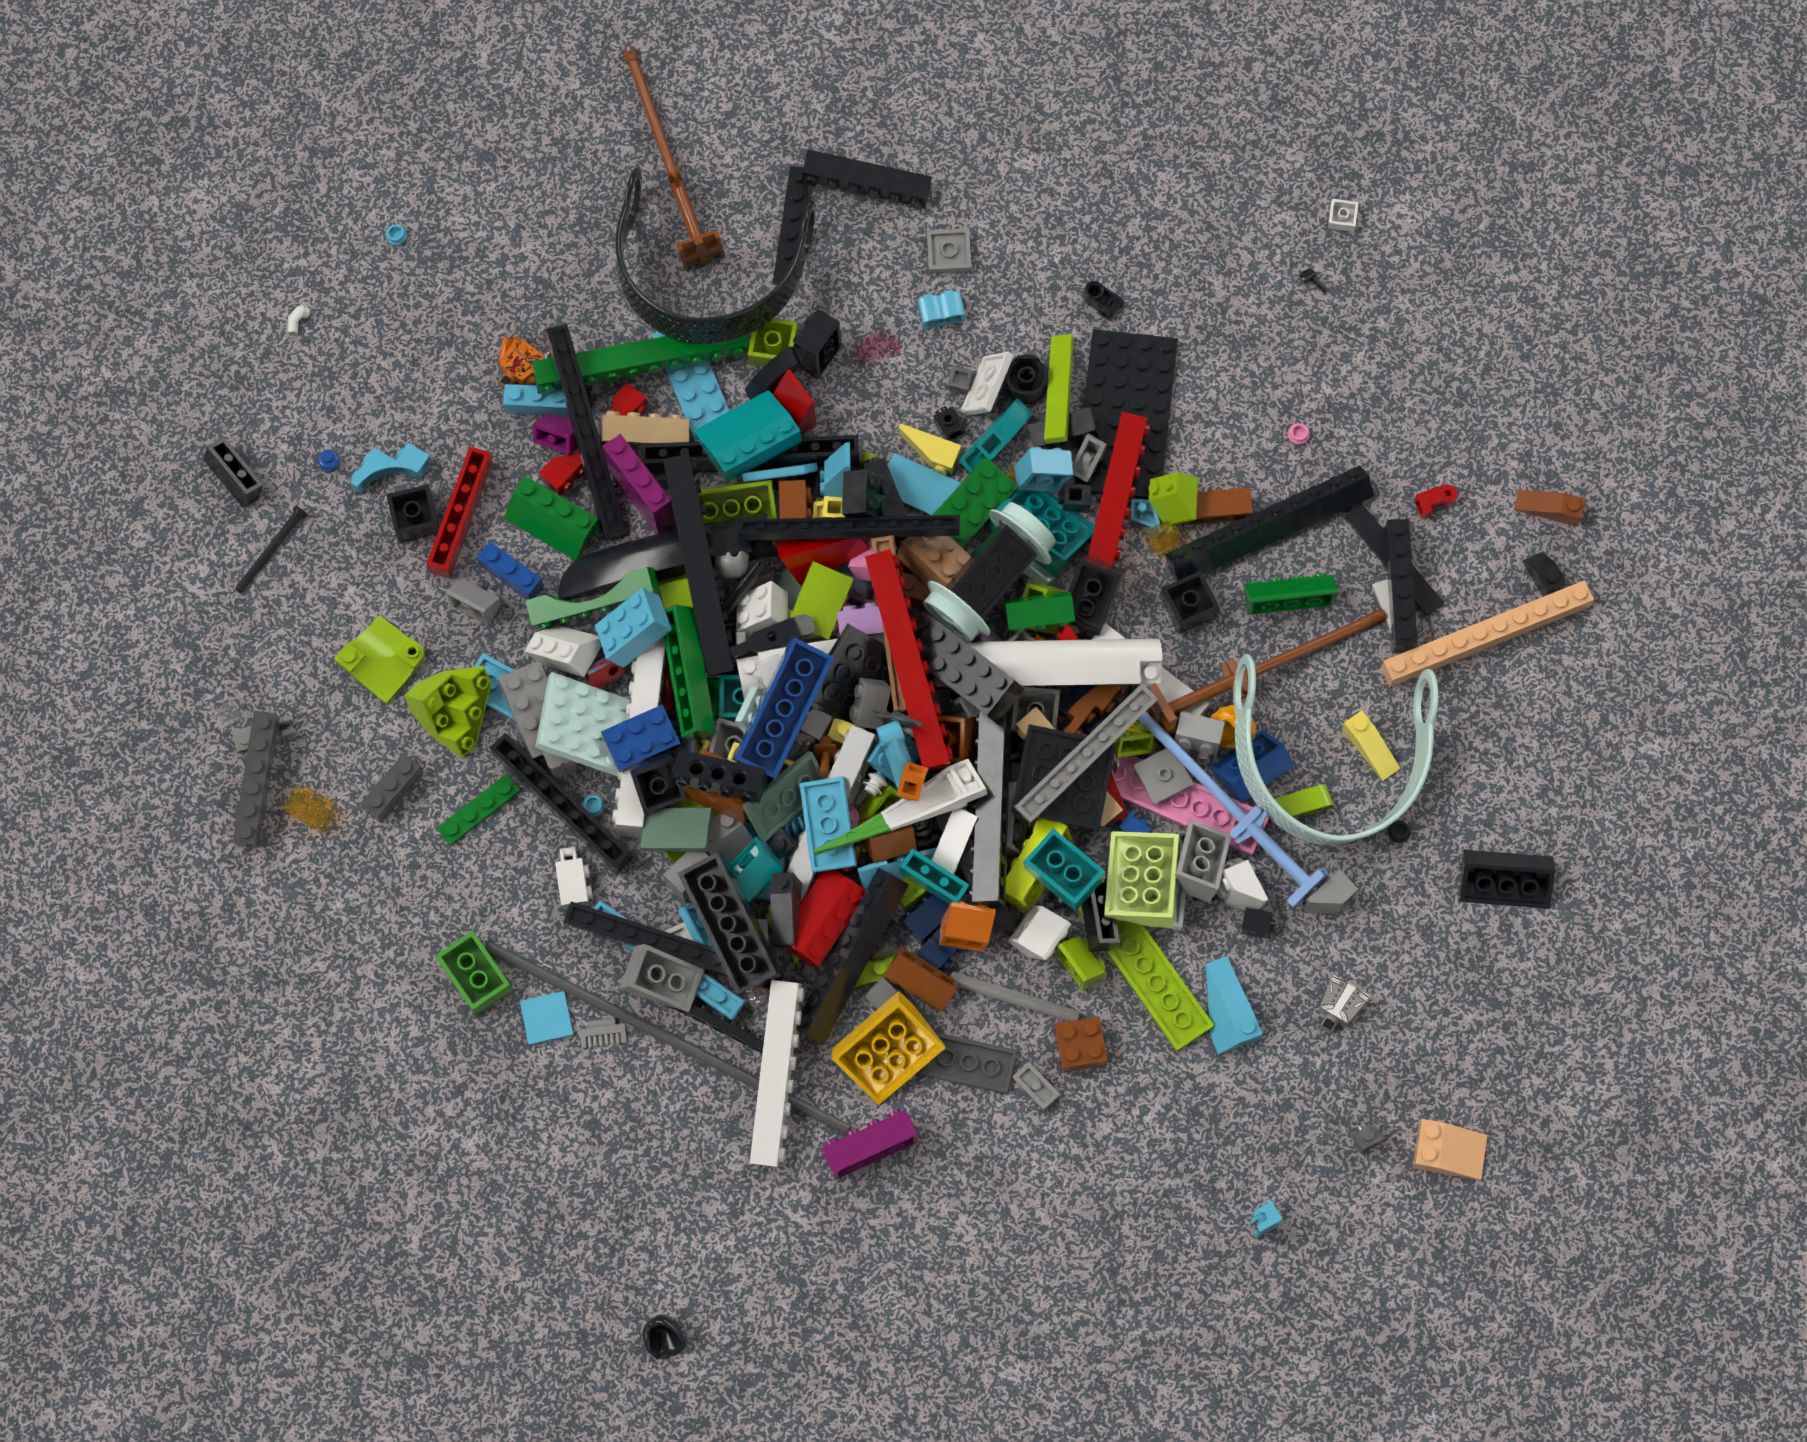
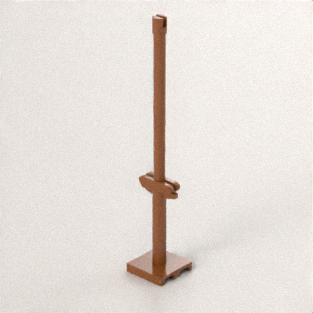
M630 47L632 54L629 55L625 48L623 55L630 68L664 162L670 187L690 237L688 240L677 243L684 270L689 269L688 264L700 261L701 265L709 263L708 258L720 254L721 258H724L725 254L718 230L703 235L701 233L679 167H676L641 71L635 48Z
M1380 608L1361 619L1255 665L1256 677L1367 627L1386 621L1387 617L1384 610ZM1230 659L1227 665L1226 663L1221 664L1224 678L1168 703L1156 683L1148 686V689L1158 698L1147 710L1148 714L1174 739L1177 722L1175 714L1228 690L1234 692L1237 662L1234 659ZM1247 669L1244 671L1242 678L1241 699L1247 698Z

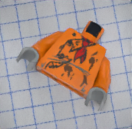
M512 321L507 322L504 325V331L507 334L503 337L499 353V365L505 375L501 378L499 384L503 388H505V384H514L515 382L520 385H535L532 361L552 358L551 351L547 352L544 356L519 336L514 337L513 335L519 332L520 327L515 325L512 331L510 329Z

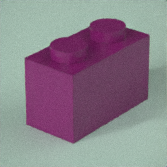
M546 413L533 423V443L569 455L578 448L570 420Z

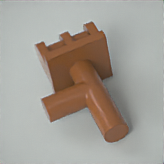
M823 736L820 744L814 745L816 760L820 764L819 776L822 778L828 776V772L831 770L830 764L835 763L834 757L837 753V744H832L830 736Z

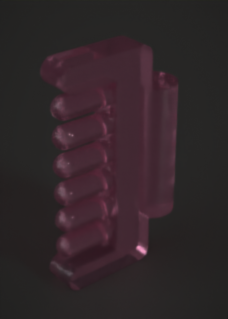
M885 331L862 338V345L855 348L860 364H864L865 361L868 363L870 359L874 361L875 357L880 359V355L884 358L883 348L887 356H890L889 349L891 354H895V350L897 353L901 352L896 335L887 337Z

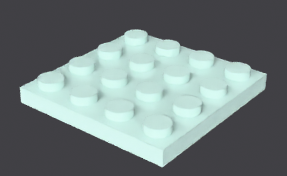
M551 672L547 680L535 748L618 777V769L601 731L629 719L626 716L627 703H631V700Z

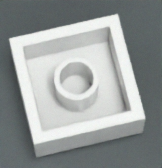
M1332 199L1328 229L1354 232L1358 202Z

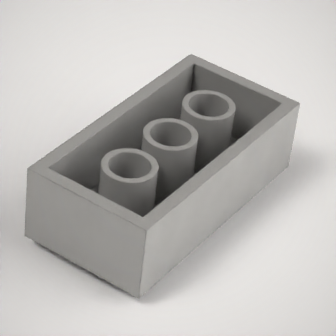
M540 661L498 677L499 686L526 751L535 761L544 758L543 750L537 749L535 746L548 680Z

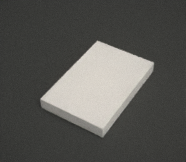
M1004 352L983 357L962 406V414L969 416L991 411L1014 355L1010 352Z

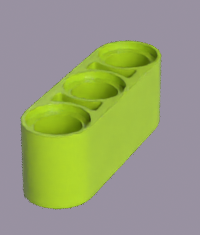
M1326 784L1275 798V801L1295 819H1298L1300 815L1306 814L1308 816L1318 813L1320 809H1330L1334 806Z

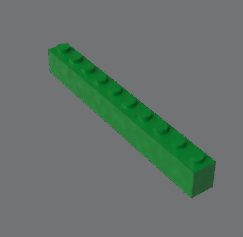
M746 335L721 343L690 344L662 336L575 354L584 385L592 386L606 380L613 382L627 376L633 378L648 372L654 374L664 369H679L684 365H700L710 360L721 361L731 356L742 357L748 353L749 341ZM553 358L532 361V372L538 394H550L557 389H561Z

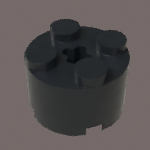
M1033 355L1017 356L1011 362L1005 376L1006 393L1011 400L1014 401L1018 398L1023 404H1032L1041 400L1048 386V370L1046 365Z

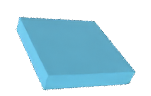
M564 991L520 1001L529 1046L574 1036Z

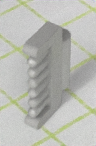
M615 1018L588 1021V1028L580 1030L581 1047L583 1049L587 1047L586 1037L589 1048H592L591 1037H593L594 1047H597V1036L599 1046L602 1047L604 1045L603 1035L605 1045L608 1046V1034L610 1035L611 1045L615 1044L614 1034L616 1043L620 1044V1033L621 1041L625 1044L627 1042L625 1025H616Z

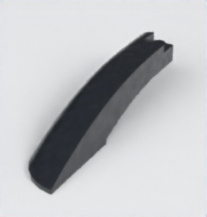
M767 513L708 523L711 536L707 537L709 545H713L715 558H712L713 567H715V559L718 556L726 555L727 552H730L731 556L736 557L740 551L748 554L749 561L774 557L772 540H738L739 519H768ZM672 530L639 538L578 558L567 568L561 578L559 598L569 600L607 593L621 581L626 572L644 567H654L657 581L686 574L678 531Z

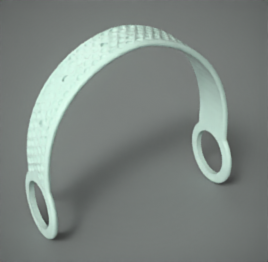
M1245 654L1242 656L1237 666L1233 692L1236 714L1235 747L1237 761L1243 781L1255 803L1268 813L1267 817L1297 838L1314 844L1330 846L1353 842L1375 834L1391 825L1408 810L1424 785L1433 753L1434 722L1438 708V683L1431 669H1425L1421 673L1415 688L1413 717L1416 728L1415 758L1405 791L1394 808L1377 824L1357 834L1338 836L1326 834L1302 824L1289 815L1275 801L1266 788L1255 762L1251 739L1252 707L1256 689L1255 664L1251 655ZM1247 667L1248 692L1245 705L1242 707L1241 685L1243 674ZM1428 681L1430 687V708L1425 723H1423L1421 700L1424 686Z

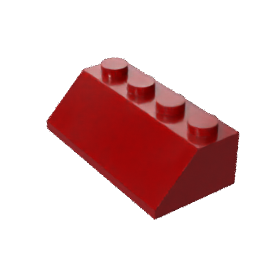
M834 870L821 872L800 902L795 946L785 948L806 965L819 966L850 921L865 890L850 878Z

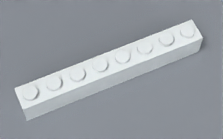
M771 980L750 1164L778 1167L785 1160L786 1149L782 1148L783 1139H787L788 1126L785 1125L786 1116H790L791 1103H788L789 1093L792 1094L794 1080H790L791 1070L794 1071L796 1067V1057H793L794 1048L798 1047L799 1042L796 1026L800 1025L802 1012L798 1011L799 1002H803L804 988H801L800 983Z

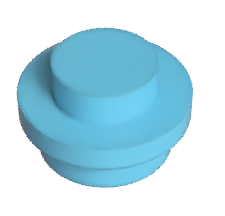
M392 225L386 231V239L389 244L398 246L406 241L407 232L400 225Z
M597 795L586 797L582 803V806L593 817L601 815L605 808L603 799Z

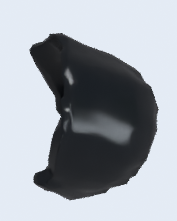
M659 1314L651 1318L642 1330V1339L648 1354H651L656 1359H667L669 1356H675L682 1350H685L686 1339L678 1322L668 1315Z

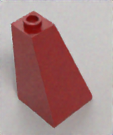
M870 538L775 540L782 562L800 586L803 585L813 561L833 570L870 550L867 543Z

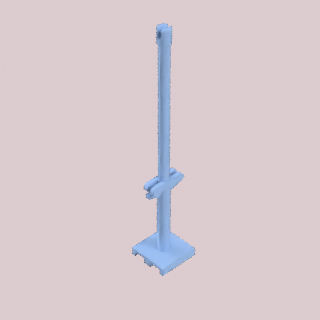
M1145 711L1138 719L1239 822L1230 831L1231 837L1236 838L1235 841L1240 843L1252 836L1300 886L1287 902L1292 907L1302 904L1307 898L1306 895L1314 887L1318 888L1323 883V879L1332 871L1327 866L1322 867L1309 877L1261 828L1268 813L1265 810L1263 811L1262 807L1257 806L1246 814Z

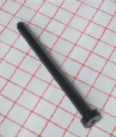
M298 506L292 509L293 515L241 579L235 591L242 593L301 517L303 519L306 518L308 514Z

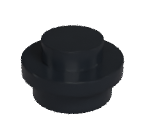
M1395 821L1388 828V836L1395 843H1403L1410 837V827L1403 821Z

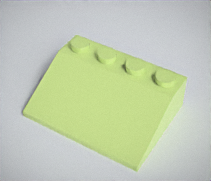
M1111 831L1105 917L1150 927L1175 928L1178 880L1175 874L1181 849L1179 834Z

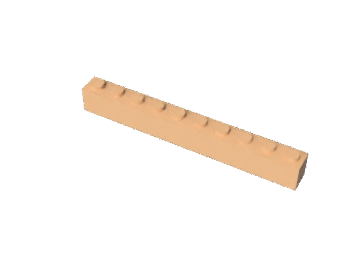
M1584 580L1386 659L1382 663L1381 670L1389 687L1395 686L1420 676L1425 669L1435 670L1590 608L1594 598Z

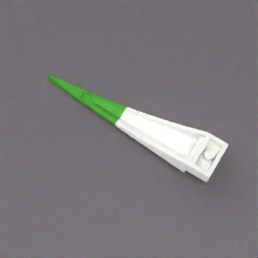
M965 759L946 767L924 783L918 801L901 799L861 825L814 849L813 854L819 855L967 806V802L987 795L986 787L969 759Z

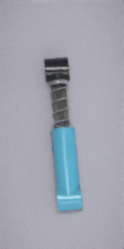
M895 720L877 727L876 732L885 751L898 790L906 762H912L901 726ZM929 818L914 823V836L916 846L919 848L918 852L936 848L940 842L935 828L928 824Z

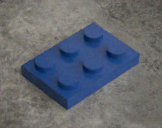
M659 705L601 731L619 773L641 764L647 759L681 746L663 705Z

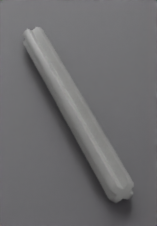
M952 972L950 976L959 982L958 987L1065 1021L1078 1020L1080 1012L970 976L957 972Z

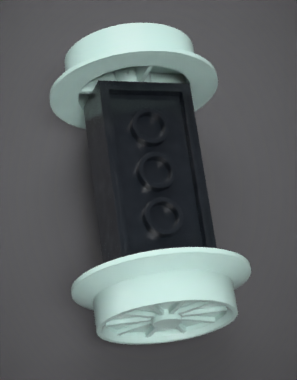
M1009 502L1002 511L994 509L989 511V517L996 526L995 530L946 587L935 581H929L927 584L931 593L923 601L926 610L934 619L967 643H971L977 634L986 636L990 634V629L983 621V618L1034 559L1043 564L1051 563L1048 551L1056 543L1054 536L1035 516L1013 502Z

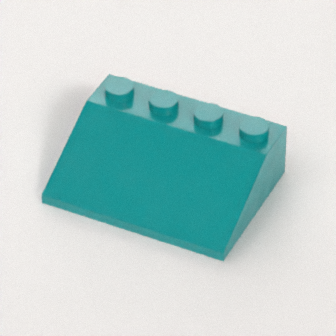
M769 390L693 431L725 483L801 443V433L798 426Z
M1016 490L996 509L1002 511L1009 502H1013L1030 512L1052 533L1056 543L1048 551L1051 563L1043 564L1035 559L1033 561L1056 578L1071 564L1089 542L1095 528L1094 524L1076 511H1062V504H1058L1057 497L1050 492ZM990 520L988 528L994 531L996 526Z

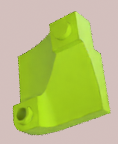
M379 615L357 638L350 643L348 642L335 656L334 660L338 666L350 674L357 682L388 705L420 668L425 658V652L419 643L407 637ZM416 650L415 655H409V652Z

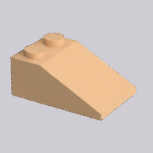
M1422 1119L1418 1127L1413 1168L1481 1180L1487 1135L1443 1122Z

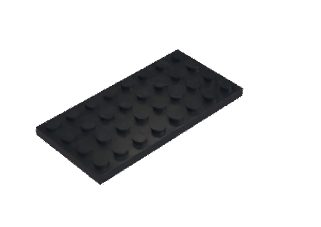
M1092 330L1084 408L1091 407L1100 436L1098 439L1106 443L1107 447L1105 456L1098 463L1090 481L1086 482L1076 476L1075 484L1091 485V493L1103 494L1121 413H1130L1147 417V425H1150L1148 438L1143 437L1142 445H1145L1143 458H1138L1137 465L1141 466L1138 479L1134 478L1132 486L1136 487L1134 498L1149 499L1150 479L1161 477L1164 473L1178 338Z

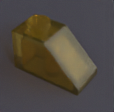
M1169 521L1144 530L1151 551L1159 558L1165 556L1179 545L1177 539L1180 538L1178 528Z

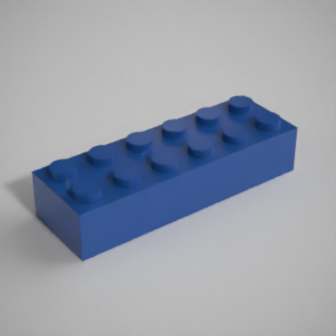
M795 637L790 639L732 758L733 761L764 768L768 778L776 779L835 657Z

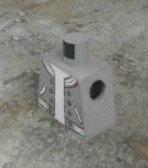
M1333 974L1318 1012L1325 1015L1320 1027L1329 1033L1333 1032L1337 1023L1346 1028L1367 1004L1370 995Z

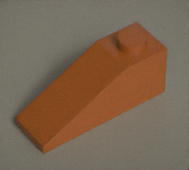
M1518 490L1514 510L1578 527L1586 498L1566 493Z

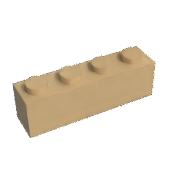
M607 411L606 415L600 417L599 438L600 442L605 444L619 434L623 436L629 445L689 442V419H683V415H670V418H662V414H649V417H641V413L635 412L622 416L619 415V412Z

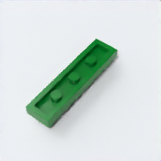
M506 773L436 829L446 842L452 846L521 791Z

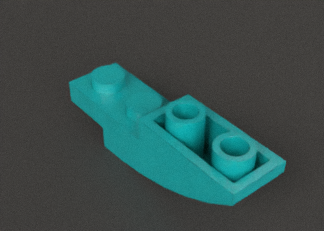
M1016 398L957 460L970 473L985 457L991 461L1033 413Z

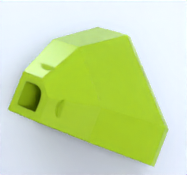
M483 666L447 670L418 682L404 697L411 713L427 733L458 757L463 758L477 745L492 683Z

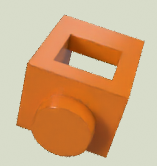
M906 762L896 795L902 796L906 800L918 801L928 768Z

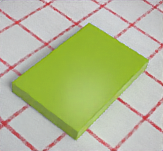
M813 561L789 618L802 614L810 616L815 625L813 634L829 640L838 619L837 612L842 609L853 578Z

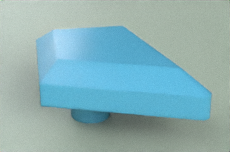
M1131 499L1130 521L1161 532L1162 527L1158 514L1149 500Z

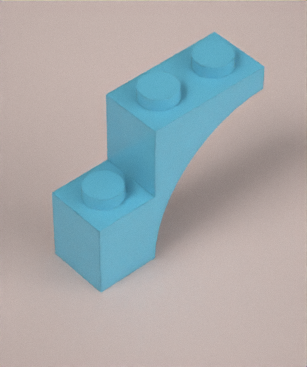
M407 443L405 448L402 447L398 451L396 460L374 448L371 453L366 454L363 459V465L359 471L356 470L353 473L350 483L353 490L361 494L371 482L386 475L407 474L421 479L432 463L429 454Z

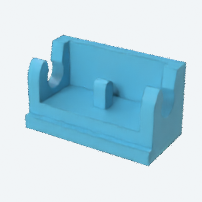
M1270 1199L1264 1206L1254 1212V1217H1252L1250 1223H1254L1256 1220L1260 1223L1257 1226L1258 1229L1254 1232L1255 1237L1259 1238L1279 1227L1282 1218Z

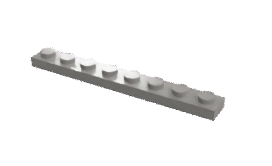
M1142 683L1014 808L1031 823L1148 710L1158 698Z

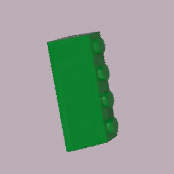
M524 476L513 492L504 515V519L573 560H577L600 528L597 517L527 476Z
M1318 573L1313 575V577L1306 578L1299 575L1288 580L1274 578L1270 582L1254 580L1245 584L1243 590L1247 615L1334 606L1338 595V588L1333 575H1326L1325 573Z

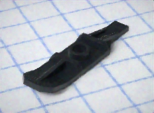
M806 614L794 616L753 632L747 641L729 647L733 658L750 652L768 651L789 643L791 638L795 637L798 639L812 635L815 625L812 618ZM775 635L777 639L771 642L768 640V637Z

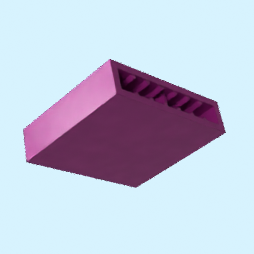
M619 434L604 444L602 447L609 474L655 534L671 531L677 527L671 499L623 436Z

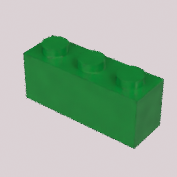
M1071 591L1005 600L1008 628L1014 632H1024L1029 627L1046 629L1051 624L1065 626V624L1070 625L1071 622L1075 621Z

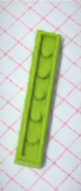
M1072 334L1051 336L1044 433L1046 444L1067 441L1074 342Z

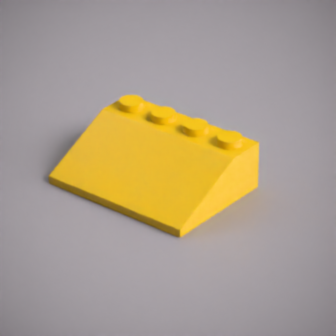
M898 991L832 1048V1060L880 1105L943 1051L945 1045L915 1006Z

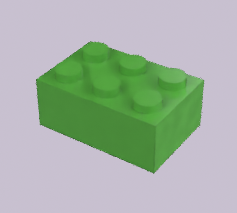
M473 930L435 955L439 964L475 1016L513 991L509 982Z

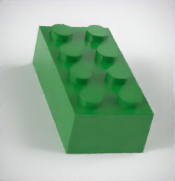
M985 457L932 515H960V536L950 537L959 546L963 547L990 518L989 511L991 509L996 510L1018 486L992 461Z

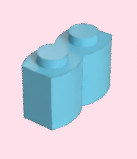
M947 290L939 296L926 294L918 299V310L923 329L965 321V311L960 291Z

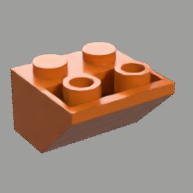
M962 901L958 903L951 902L941 920L939 945L984 952L989 943L996 909L989 908L986 905H967Z

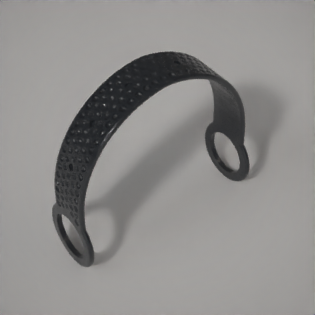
M639 168L633 169L626 187L623 208L616 230L615 244L620 286L634 312L659 333L674 340L690 344H714L735 340L760 329L775 318L794 294L804 263L808 257L815 226V201L810 200L807 204L793 261L783 279L768 295L755 304L731 314L704 318L687 317L666 310L645 296L634 284L624 265L623 254L625 244L637 216L642 188L641 170ZM635 184L634 199L629 215L631 195Z

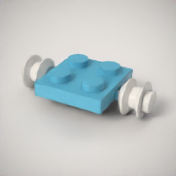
M901 727L911 762L915 764L920 756L916 743L910 739L914 738L912 728ZM879 740L866 760L878 772L868 773L869 782H863L864 790L872 796H876V794L882 795L880 788L882 786L887 787L885 778L896 786L885 751Z

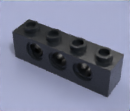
M679 750L671 771L674 783L680 787H693L705 793H719L727 798L732 796L748 803L752 801L760 803L768 781L764 768L685 750ZM695 772H701L698 775H694ZM719 776H722V777H723V778H721V779H719V780H715V778H717V777H719ZM744 781L743 784L737 785L738 782Z

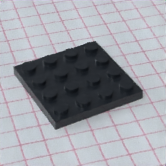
M847 623L829 652V655L835 658L811 706L832 718L854 724L850 720L849 711L850 707L854 704V689L859 682V678L884 680L890 687L891 685L885 644ZM891 695L889 697L886 711H888L889 713L893 709V700ZM865 728L866 731L877 734L876 729Z
M1028 724L1010 812L1020 814L1014 807L1087 736ZM1113 742L1036 818L1099 831L1117 743Z

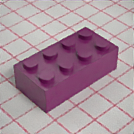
M897 1109L889 1113L888 1118L882 1121L875 1119L867 1123V1127L860 1131L856 1128L847 1132L846 1137L840 1140L834 1138L827 1141L825 1147L822 1148V1152L834 1180L918 1143L917 1132L907 1111Z

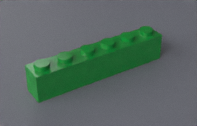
M673 605L665 609L672 630L664 635L681 736L682 738L702 740L715 734L716 729L694 608Z

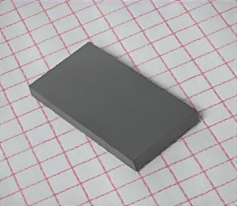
M935 1032L945 1045V1049L920 1069V1076L1005 1095L1009 1094L1018 1050Z

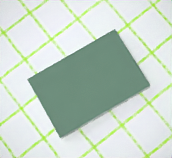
M660 808L646 813L640 849L642 852H707L713 814L712 809Z

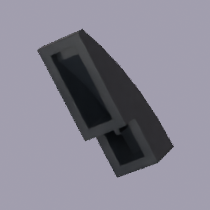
M790 346L779 353L753 377L745 388L749 400L768 390L773 395L785 372L789 369L793 374L796 372L801 362L794 347Z

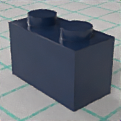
M931 894L922 899L920 907L916 910L911 909L903 917L905 919L903 920V926L920 945L926 942L941 927V920L949 907L946 902L935 895L931 896Z

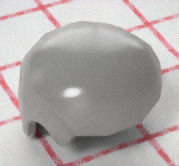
M740 551L736 557L731 556L730 552H727L726 555L718 556L715 559L714 566L718 567L719 574L723 577L730 579L739 578L748 569L749 556L743 551Z

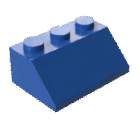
M1263 730L1255 734V738L1252 741L1254 758L1265 786H1267L1279 775L1284 774L1294 763L1284 744ZM1236 749L1210 767L1211 771L1236 800L1242 803L1252 797L1243 781L1237 761Z

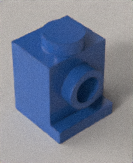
M1133 810L1119 827V832L1152 833L1149 828L1150 825L1142 818H1135L1136 812Z

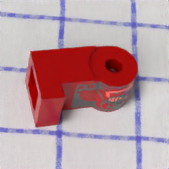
M1446 484L1416 494L1414 502L1422 520L1431 517L1433 510L1436 508L1452 506L1458 493L1454 486Z

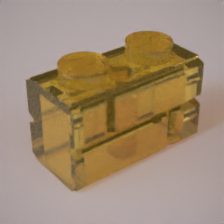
M296 785L283 804L284 812L323 834L337 812L333 806L334 802L324 796L322 799L314 796L315 792L306 786L300 788Z

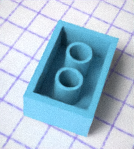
M645 588L639 589L595 625L606 659L622 667L628 665L672 630L660 596Z

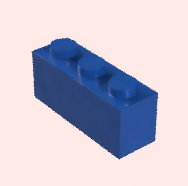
M491 541L477 557L480 567L526 600L535 598L544 587L541 577Z

